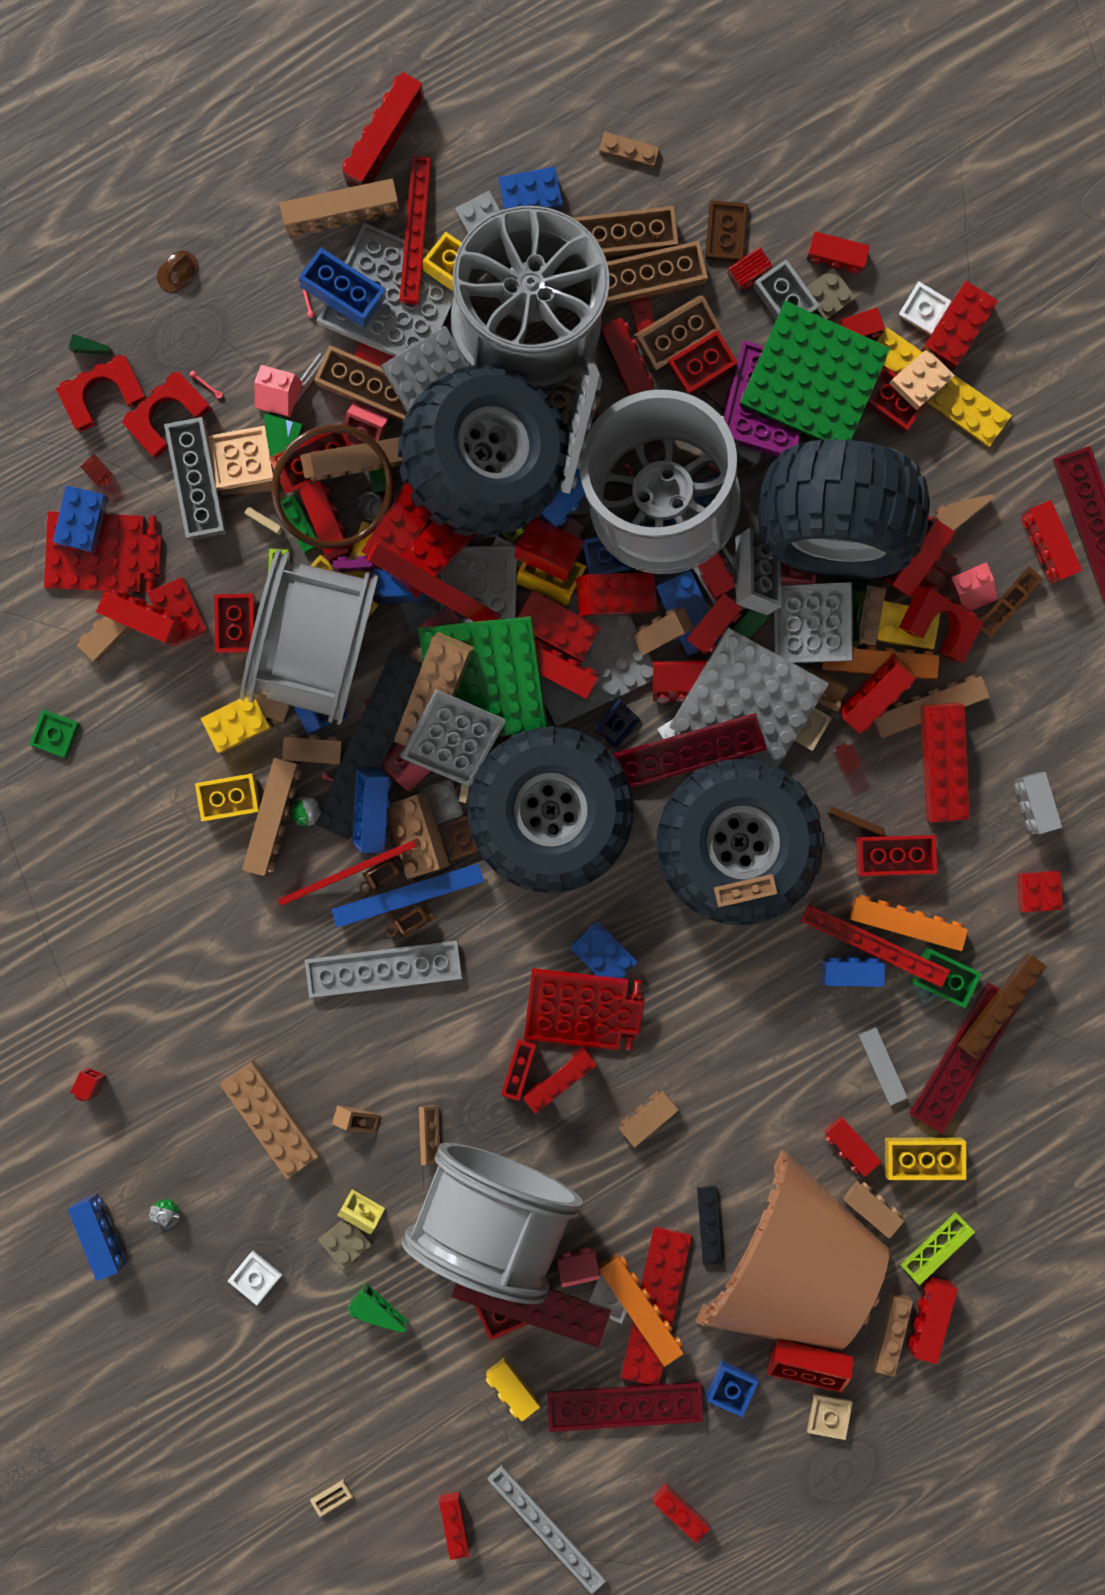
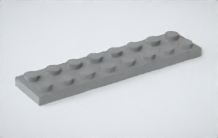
M457 940L305 959L309 998L462 979Z

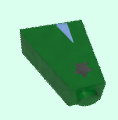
M265 413L269 456L271 457L284 451L294 439L303 434L304 427L300 423Z

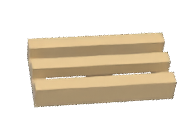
M250 507L246 509L245 514L280 536L283 531L281 526Z
M343 1479L313 1497L310 1502L319 1517H322L353 1498L354 1495L350 1492ZM338 1488H343L338 1492L334 1493L333 1495H331L330 1497L326 1498L325 1500L321 1501L320 1503H316L317 1501L334 1492ZM343 1493H346V1496H344L343 1498L339 1499L338 1501L326 1507L325 1509L320 1510L322 1506L339 1497Z

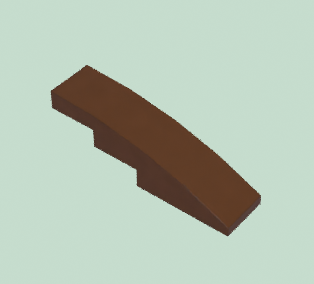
M1028 566L981 619L983 624L980 629L991 638L1014 614L1043 578Z

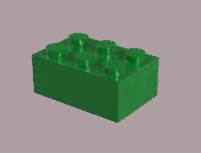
M925 947L921 957L949 969L950 972L942 988L913 974L909 982L966 1009L982 973Z

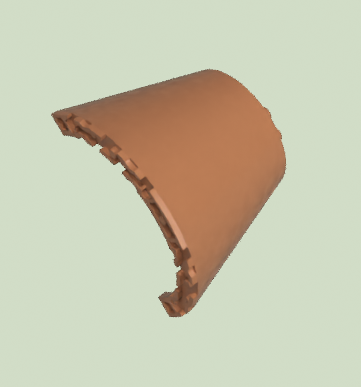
M782 1150L773 1166L775 1177L772 1184L777 1186L776 1190L771 1189L767 1200L769 1206L767 1210L764 1209L761 1220L731 1279L725 1285L726 1291H721L715 1301L710 1303L709 1306L703 1304L695 1321L702 1326L841 1351L850 1344L862 1325L868 1323L872 1307H876L880 1298L878 1293L885 1279L891 1253H889L888 1246L790 1154Z

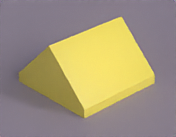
M352 1189L337 1216L371 1234L385 1208Z

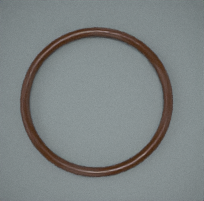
M323 425L308 430L294 439L278 459L271 484L274 509L283 526L290 534L303 543L324 549L351 546L369 536L389 510L394 490L393 472L384 450L365 432L346 425ZM324 433H346L367 443L378 455L386 477L384 501L374 520L358 534L338 541L317 540L300 532L287 518L280 501V477L288 458L302 443Z

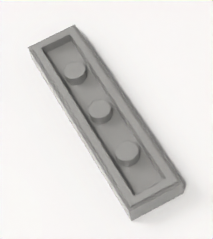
M874 1027L859 1034L860 1041L888 1104L891 1106L907 1099V1095L877 1028Z

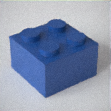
M721 1360L706 1393L707 1402L743 1417L758 1384V1379L756 1375Z

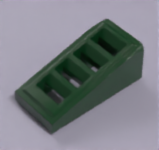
M72 334L68 349L74 353L112 355L113 352L107 345Z

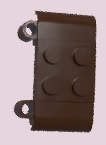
M395 856L364 872L362 875L366 881L360 884L359 890L362 893L373 891L375 895L414 883L411 878H406L403 865L398 857ZM364 884L369 886L368 891L363 890ZM425 901L386 912L392 921L386 927V934L394 936L399 933L401 938L404 939L433 921L435 917ZM389 927H394L395 933H390Z

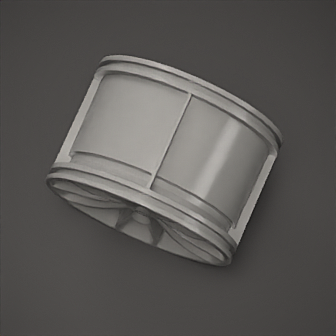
M540 206L508 208L496 212L479 222L462 241L453 267L454 299L451 310V330L453 340L459 348L466 365H476V369H481L487 364L503 366L502 369L508 374L516 370L528 376L527 379L529 380L527 383L532 387L536 388L540 385L545 391L557 388L576 377L580 373L584 353L593 355L596 350L601 329V315L604 311L609 290L608 265L597 240L582 224L570 216ZM511 264L512 268L509 269L504 265ZM557 270L562 274L554 275L553 273ZM488 272L500 280V283L474 284ZM575 284L582 292L587 304L574 296L560 292V290ZM470 296L499 298L501 306L491 315L487 325L477 316L471 304ZM557 307L567 308L575 312L581 322L570 331L558 321L553 312ZM507 315L522 321L520 332L512 341L496 334L497 325ZM542 320L559 337L547 343H523L529 323Z
M650 390L636 393L616 402L603 412L594 422L586 436L587 443L585 449H581L580 477L589 502L594 529L604 547L622 563L640 571L656 574L686 571L713 557L731 537L739 518L741 505L740 487L737 478L736 446L732 433L724 419L710 405L697 397L673 390ZM662 440L666 448L665 461H657L650 464L644 455V444ZM677 440L691 444L702 450L704 454L687 466L682 467L672 462V441ZM632 449H636L639 461L643 467L636 478L610 473L620 458ZM712 462L716 464L720 471V476L717 479L706 483L692 482L691 477L702 467ZM612 484L631 489L633 495L620 501L605 500V485ZM718 493L706 508L692 500L695 496ZM644 499H649L646 503L641 502ZM675 505H682L680 508H673ZM637 508L639 510L632 523L626 522L614 515ZM688 512L695 515V517L684 522ZM649 518L655 519V527H644L643 525ZM674 519L677 523L676 525L663 527V520Z
M277 549L268 573L250 642L241 684L240 700L244 701L246 698H249L248 702L253 703L256 695L264 694L267 695L269 700L328 715L329 723L337 720V725H341L378 575L370 578V573H365L364 578H359L305 564H300L299 567L294 566L290 562V553L285 552L282 555V551Z
M458 1143L440 1144L435 1155V1161L438 1164L437 1171L416 1224L409 1226L405 1231L402 1247L411 1257L425 1267L465 1287L512 1302L524 1304L542 1303L550 1288V1283L545 1278V1275L549 1270L570 1218H576L579 1215L583 1200L573 1190L552 1177L506 1157Z

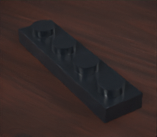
M716 1186L697 1187L703 1265L722 1264Z

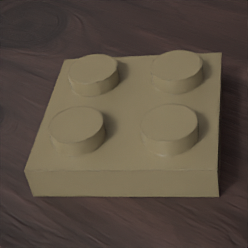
M834 267L807 286V289L820 305L817 313L820 317L827 320L856 299Z
M341 1219L318 1238V1241L341 1269L345 1268L372 1245V1242L360 1228L344 1219Z

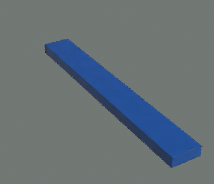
M478 863L331 910L336 926L341 927L482 883L484 879Z

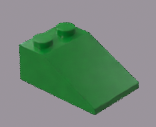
M367 1282L354 1295L347 1307L349 1314L356 1320L359 1318L362 1322L401 1333L407 1330L409 1321Z

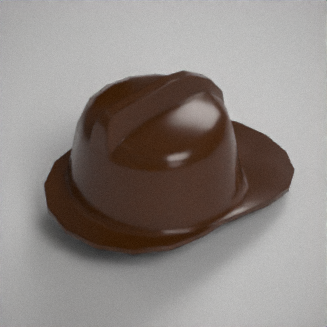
M182 250L172 253L157 272V282L160 287L169 292L181 289L197 272V259L188 251Z

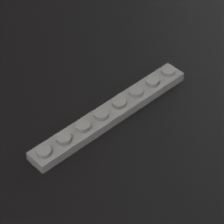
M503 1465L488 1477V1481L591 1594L606 1582V1578Z

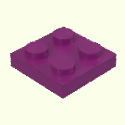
M357 556L356 560H351L349 557H338V560L333 561V569L338 573L373 571L375 565L366 560L368 556Z

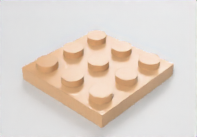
M265 426L208 436L217 491L272 481L273 470L269 460Z

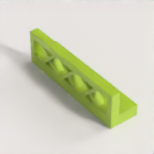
M955 1212L900 1265L918 1285H921L975 1231ZM957 1218L963 1226L958 1231H950L951 1223ZM947 1234V1242L945 1244H937L938 1235ZM926 1247H933V1255L930 1258H923V1250ZM912 1260L919 1261V1268L914 1273L907 1267Z

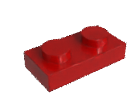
M648 297L629 301L637 333L655 322Z

